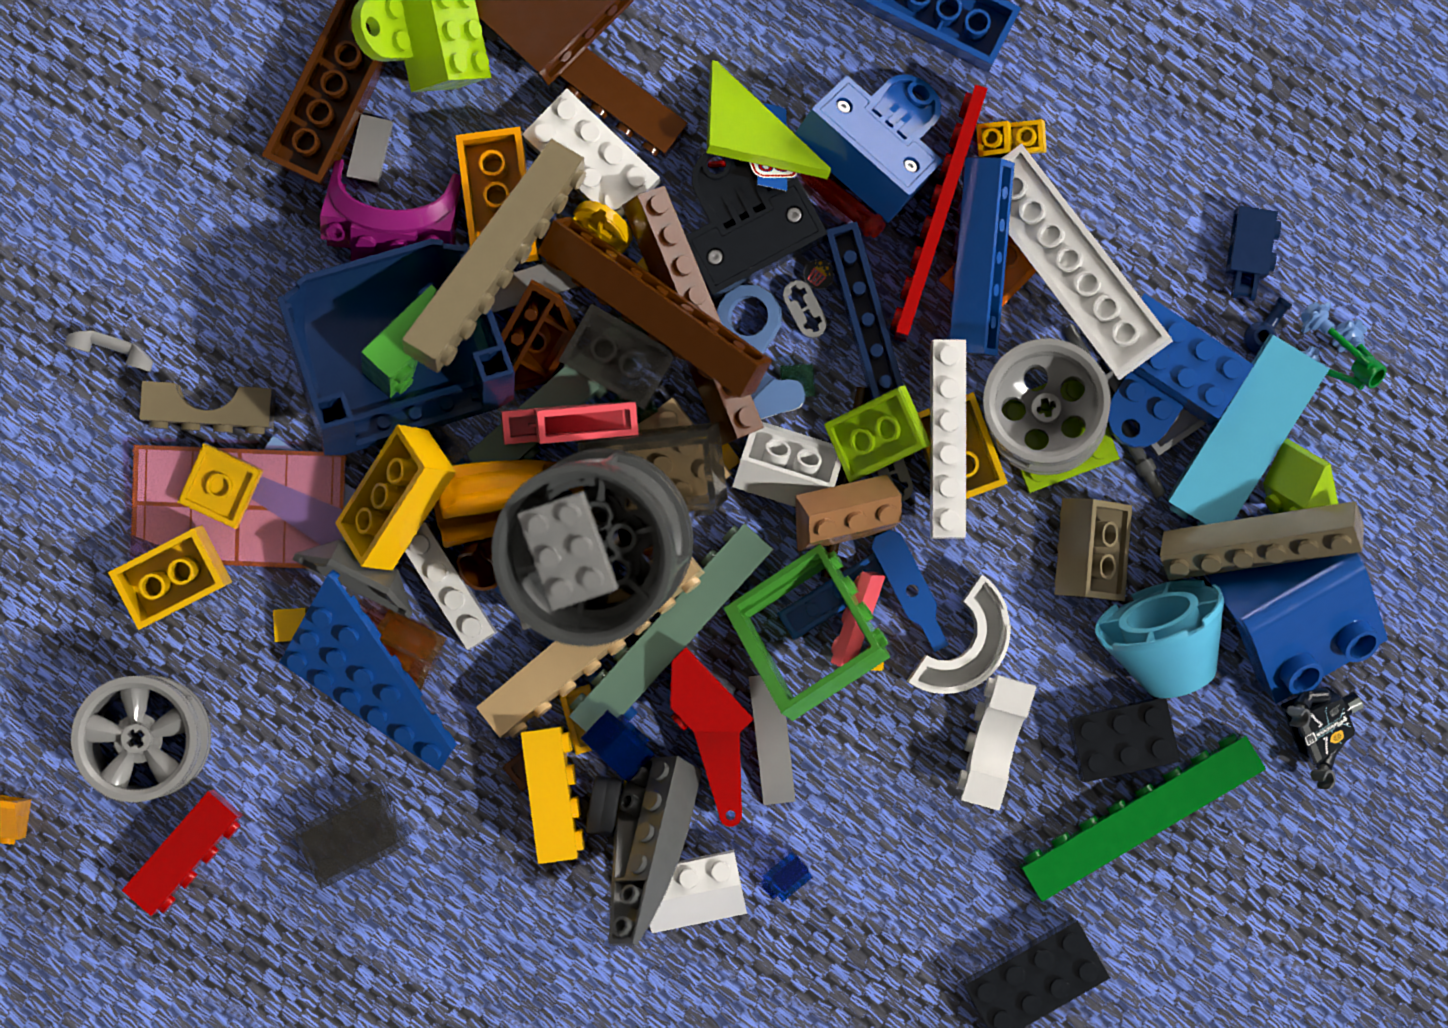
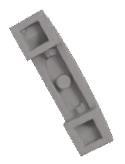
M749 676L763 805L796 802L786 716L780 712L761 676Z

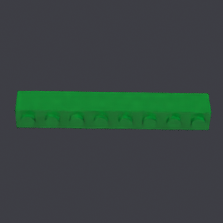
M1235 733L1225 736L1218 741L1220 747L1209 753L1205 749L1190 758L1192 764L1183 769H1180L1179 766L1173 767L1162 774L1164 780L1153 786L1149 782L1134 791L1136 797L1126 803L1124 799L1112 803L1106 808L1109 813L1099 819L1093 815L1079 823L1080 830L1072 835L1064 832L1050 841L1053 846L1041 852L1040 848H1037L1023 857L1025 862L1019 865L1037 898L1041 902L1047 900L1266 770L1247 736H1236Z

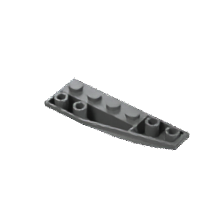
M678 756L630 759L615 819L608 942L611 946H637L668 890L688 834L702 770Z

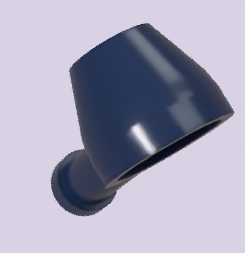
M1279 297L1276 300V305L1264 322H1255L1246 329L1244 342L1251 352L1257 354L1264 342L1258 339L1260 331L1266 332L1268 336L1272 334L1277 337L1275 327L1287 310H1290L1292 304L1284 298Z

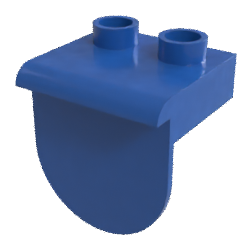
M1267 513V514H1263V515H1260V516L1270 515V514H1275V513ZM1357 553L1209 575L1211 586L1216 584L1221 589L1224 597V606L1236 621L1256 679L1275 704L1293 694L1300 695L1307 690L1315 689L1324 676L1350 661L1361 662L1366 660L1376 652L1381 643L1388 640L1368 572Z

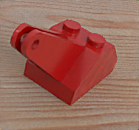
M686 647L672 660L670 708L674 713L670 717L682 730L689 727L694 732L718 810L719 819L725 826L734 827L742 819L740 732L754 718ZM730 810L735 813L733 819L726 817V813Z

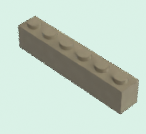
M1353 501L1168 530L1163 532L1160 559L1170 581L1357 553L1363 550L1364 523L1357 502Z

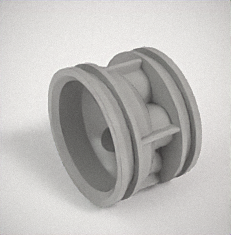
M1036 339L1022 343L1004 354L989 374L983 396L985 423L997 452L1016 468L1038 475H1054L1070 471L1093 455L1105 435L1110 411V391L1107 379L1095 359L1082 348L1059 339ZM1031 370H1041L1048 378L1047 385L1040 391H1032L1024 383L1026 373ZM1070 380L1080 382L1085 390L1083 396L1073 402L1066 401L1060 392L1062 385ZM1017 400L1024 405L1026 413L1022 419L1012 421L1003 415L1002 407L1008 401ZM1042 404H1048L1049 408L1054 407L1050 417H1045L1044 413H1038L1041 411ZM1069 418H1077L1083 422L1085 431L1077 438H1068L1061 431L1063 422ZM1034 430L1042 431L1047 435L1049 443L1044 449L1033 450L1025 443L1027 434Z

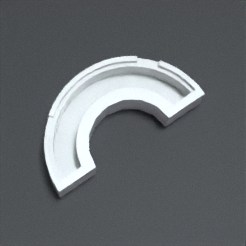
M979 575L961 601L969 610L974 622V636L970 646L960 656L951 660H937L924 655L906 681L907 683L932 693H958L981 684L999 667L1008 649L1011 625L1007 606L1002 595L985 576Z
M996 675L995 678H988L984 691L986 699L984 703L978 701L973 720L978 721L975 733L969 732L964 750L970 753L966 769L960 771L956 789L962 790L961 800L1000 810L1009 780V769L1013 751L1023 721L1028 717L1036 690L1035 685Z

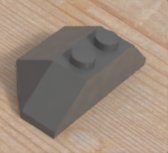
M341 539L296 552L292 559L325 577L332 570H335L340 574L337 579L343 586L408 619L412 615L398 568L394 567L393 570L361 567L348 544Z

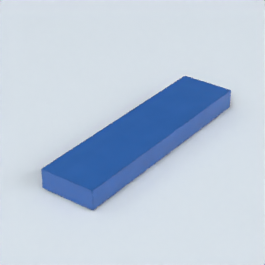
M874 552L842 572L844 577L849 576L853 582L862 571L877 572L886 576ZM885 577L883 584L888 582L887 577ZM830 579L779 611L777 615L792 639L796 640L844 610L847 605L834 582Z

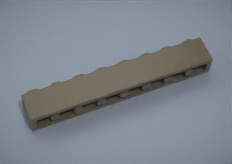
M552 138L403 337L402 342L405 354L437 373L444 364L448 366L453 361L459 343L462 339L467 340L472 335L476 327V320L481 313L486 314L491 309L495 301L494 296L498 290L508 286L513 277V270L518 263L523 264L527 260L532 250L531 245L537 237L541 239L546 234L555 213L560 214L568 202L567 196L572 189H578L582 185L586 177L584 157Z

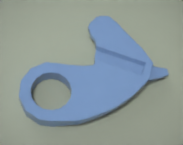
M740 285L725 294L717 308V314L722 325L763 354L782 326V309L772 293L758 285ZM755 298L761 300L767 308V323L755 335H740L732 325L731 316L733 309L742 300ZM765 373L756 392L751 394L759 416L763 420L800 408L805 401L806 394L803 385L799 381L790 379L777 380Z

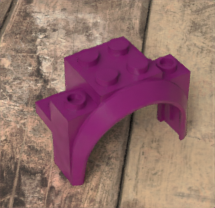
M344 160L334 161L332 175L320 213L321 239L327 240V246L350 248L351 261L431 238L444 240V243L456 245V228L462 207V181L460 175L453 173L444 194L432 203L413 209L391 210L364 204L350 196L346 192V184L342 183L341 178Z

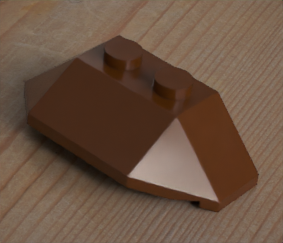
M533 279L530 281L501 333L515 372L514 391L548 382L578 332L561 295Z

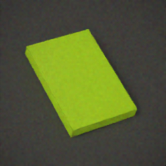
M905 385L887 392L824 424L849 483L857 481L931 445Z

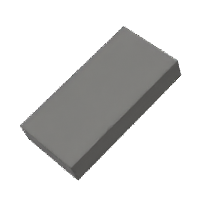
M361 114L346 175L348 178L379 185L393 121Z

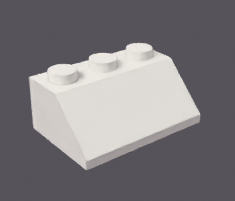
M762 421L764 428L748 436L732 487L796 507L795 495L834 487L841 463L832 443Z
M734 850L679 861L668 890L650 923L651 932L657 933L747 914Z

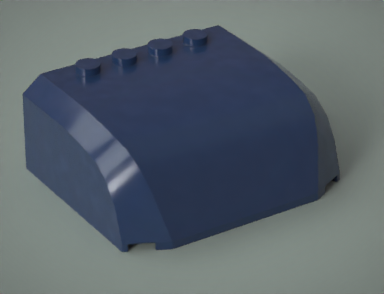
M431 238L308 273L296 281V286L283 297L279 296L277 298L289 348L325 455L342 456L385 443L397 424L429 430L499 409L514 399L515 372L492 309L486 314L481 313L476 320L474 332L467 340L462 339L457 346L455 358L448 366L444 364L437 373L418 362L412 377L413 382L402 394L396 392L389 398L362 373L361 351L431 285L436 288V293L469 250L467 243H463V246L447 244L444 243V240Z

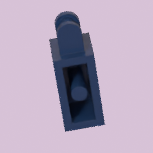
M1239 206L1234 210L1225 273L1234 274L1231 298L1244 296L1248 297L1249 301H1255L1259 278L1264 279L1269 275V271H1274L1277 253L1272 252L1274 240L1279 239L1281 232V221H1277L1278 211ZM1241 276L1251 277L1250 284L1240 283Z

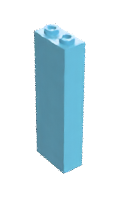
M1269 334L1252 361L1254 367L1219 420L1213 423L1167 497L1168 502L1172 504L1170 507L1171 511L1184 519L1188 515L1193 516L1200 521L1197 526L1232 521L1236 518L1329 371V368L1272 334Z

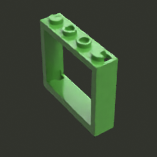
M821 544L723 608L780 712L791 721H794L890 658L885 648L889 642L879 628L874 629L870 620L874 618L873 614L863 601L859 603L855 594L859 591L849 576H843L840 570L844 566L835 551L829 553ZM826 568L871 647L794 697L750 618Z

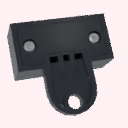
M707 152L698 158L692 172V186L695 196L710 223L686 235V238L712 301L826 241L828 233L797 177L787 181V191L774 188L768 192L765 186L757 185V175L752 171L749 162L713 155ZM711 158H722L726 164L724 171L718 174L710 172L707 168V163Z

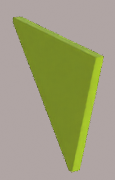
M712 60L709 72L707 153L828 179L831 168L720 63Z

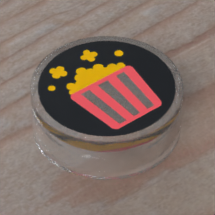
M813 259L805 265L803 270V281L813 291L820 292L828 289L835 278L832 264L825 259Z

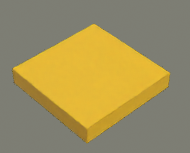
M203 443L177 502L227 526L238 529L264 470L214 446Z

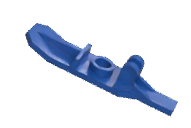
M888 530L876 536L872 544V550L907 618L921 626L934 652L948 646L949 644L936 621L937 603L901 533ZM908 585H915L917 587L918 593L915 597H909L906 594Z

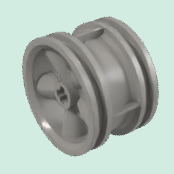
M157 675L120 677L99 686L81 704L74 718L71 731L73 758L83 778L101 794L123 802L148 801L181 790L202 770L211 747V725L208 714L199 698L180 682ZM149 690L163 695L175 706V708L168 711L157 721L145 715ZM121 696L127 717L122 719L117 725L104 718L112 703ZM134 732L144 733V736L142 737V742L144 744L135 745L133 741L137 737L134 734ZM186 733V746L180 763L160 750L163 744V737ZM100 742H114L115 749L119 754L109 764L104 759ZM147 761L159 784L154 787H145L129 783L134 763Z

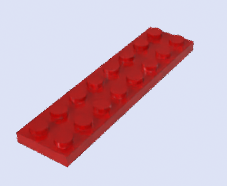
M975 84L973 93L966 92L958 116L964 118L963 124L956 122L949 147L953 148L954 152L953 155L946 153L939 178L945 180L943 186L936 184L929 208L935 209L933 216L926 215L919 237L924 239L925 242L923 247L916 246L909 268L915 270L914 277H906L900 296L901 300H905L904 308H896L890 330L896 331L895 340L905 343L907 341L988 89L986 87Z

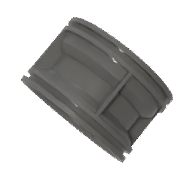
M585 450L567 456L521 485L509 498L499 515L493 535L492 562L494 574L500 591L513 612L526 625L544 637L574 646H597L612 643L640 628L680 587L692 557V521L687 505L678 488L663 471L651 462L621 450ZM589 486L585 496L617 586L631 596L618 602L607 603L610 592L552 611L518 514L573 495L568 490L570 488ZM627 499H629L637 508L628 509ZM594 506H600L605 510V521H599L594 517ZM619 528L627 529L631 533V543H624L618 537ZM653 545V561L651 563L643 551ZM613 561H620L624 564L626 575L621 576L614 572L612 567Z

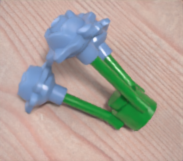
M1314 302L1310 304L1300 316L1303 322L1301 332L1304 334L1311 330L1320 329L1325 335L1330 334L1334 338L1331 343L1337 347L1338 352L1347 350L1356 358L1351 367L1354 377L1329 369L1326 375L1352 384L1359 390H1362L1364 386L1370 389L1378 386L1384 379L1387 369L1365 348L1363 340L1368 328L1363 325L1360 319H1357L1354 322L1347 320L1340 323L1335 330V325L1328 320L1331 303L1326 302L1320 305ZM1309 346L1307 351H1301L1321 363L1319 348Z

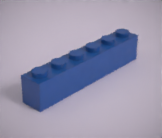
M966 157L965 166L961 173L963 194L958 206L960 228L955 239L958 250L957 261L953 267L955 284L954 295L950 300L952 317L951 327L947 332V340H966V355L998 356L1015 166L1014 162L1002 158Z

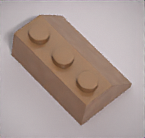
M887 474L795 495L797 550L799 552L812 550L819 544L825 547L892 530L902 522L901 493Z

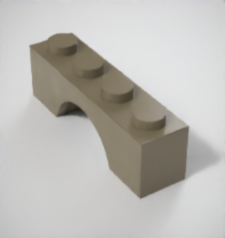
M142 381L139 420L149 422L148 428L168 429V423L181 424V430L200 431L201 425L213 426V432L233 433V427L245 428L246 434L265 435V429H274L276 391L272 388L239 387L234 397L226 405L215 410H199L186 400L180 385L171 382Z

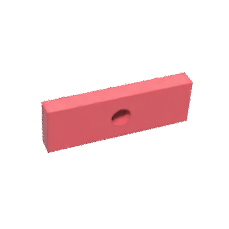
M862 571L854 580V584L859 591L855 596L859 603L863 601L873 614L886 576L877 572ZM848 606L842 614L841 621L843 626L840 635L835 638L831 647L833 654L831 663L839 667L859 655L865 638Z

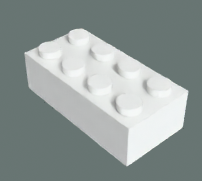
M567 88L522 134L524 141L538 154L542 152L552 138L584 157L586 177L582 185L575 190L588 201H596L608 206L624 220L627 217L622 205L639 194L656 189L661 183L660 177Z

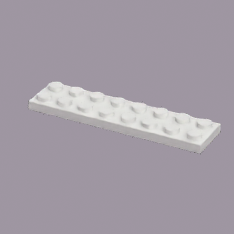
M1020 144L1002 158L1015 163L1008 235L1117 379L1120 380L1173 342V340L1026 148Z

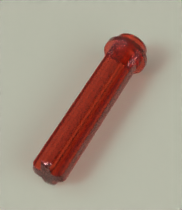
M800 174L802 180L850 220L853 222L857 221L858 226L863 229L862 233L864 236L875 238L883 231L885 227V222L882 221L883 217L880 214L874 215L830 178L824 179Z

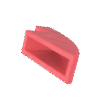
M636 402L580 404L500 411L504 445L528 442L547 444L639 435Z

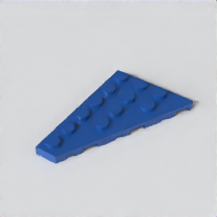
M332 570L324 580L279 663L422 761L440 771L455 749L456 741L450 732L443 727L436 713L431 714L420 698L423 695L411 676L403 670L395 654L391 656L379 639L382 636L369 616L362 611L356 597L348 595L337 579L340 574Z

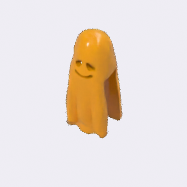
M521 459L452 465L456 473L433 507L443 546L449 548L493 537L499 515L512 494L526 481L557 462ZM578 486L568 490L573 494L584 491L586 495L589 486Z

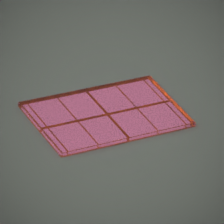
M134 445L132 450L133 483L130 561L201 525L205 528L223 565L308 568L292 560L296 552L337 539L343 540V536L335 522L344 509L346 454L331 456L317 451L218 448L264 470L238 529H234L177 502L201 447Z

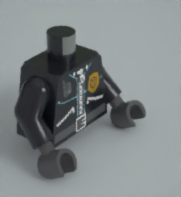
M1316 687L1313 690L1301 693L1297 698L1284 702L1280 706L1299 752L1317 767V769L1311 771V779L1318 781V789H1332L1336 781L1335 774L1332 771L1335 758L1346 741L1353 737L1355 733L1350 715L1362 709L1363 703L1353 691L1341 698L1329 687Z

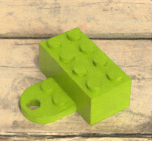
M359 0L354 6L351 22L357 44L363 53L373 60L381 62L404 60L411 92L453 90L492 78L475 0ZM366 22L370 27L371 34L367 31Z

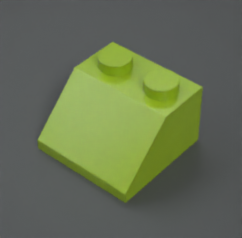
M1288 438L1284 440L1263 482L1266 494L1265 503L1269 510L1276 514L1339 504L1331 464Z

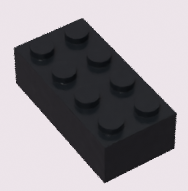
M1073 917L961 982L987 1028H1024L1110 979V976L1080 923Z

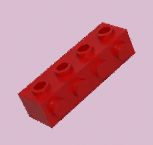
M208 791L121 891L150 916L157 914L159 911L164 914L177 900L173 897L175 892L180 887L186 889L198 876L195 872L196 868L202 862L207 865L219 852L216 845L223 837L229 840L241 827V824L237 821L243 814L217 791Z

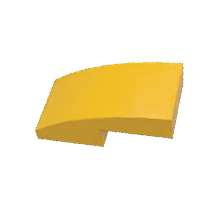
M1043 119L1012 123L1000 121L976 124L979 157L1005 156L1020 144L1026 148L1029 154L1047 153L1045 121Z

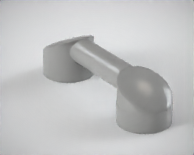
M93 330L73 332L66 337L65 346L89 353L92 344L127 354L126 365L151 372L153 366L152 359L134 343Z

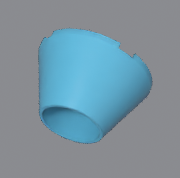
M1197 579L1176 580L1154 585L1131 594L1134 601L1118 608L1117 604L1111 606L1096 623L1095 633L1100 644L1151 696L1157 698L1184 696L1201 689L1216 675L1224 607L1223 594L1216 584L1212 585L1213 588L1205 586L1204 580Z

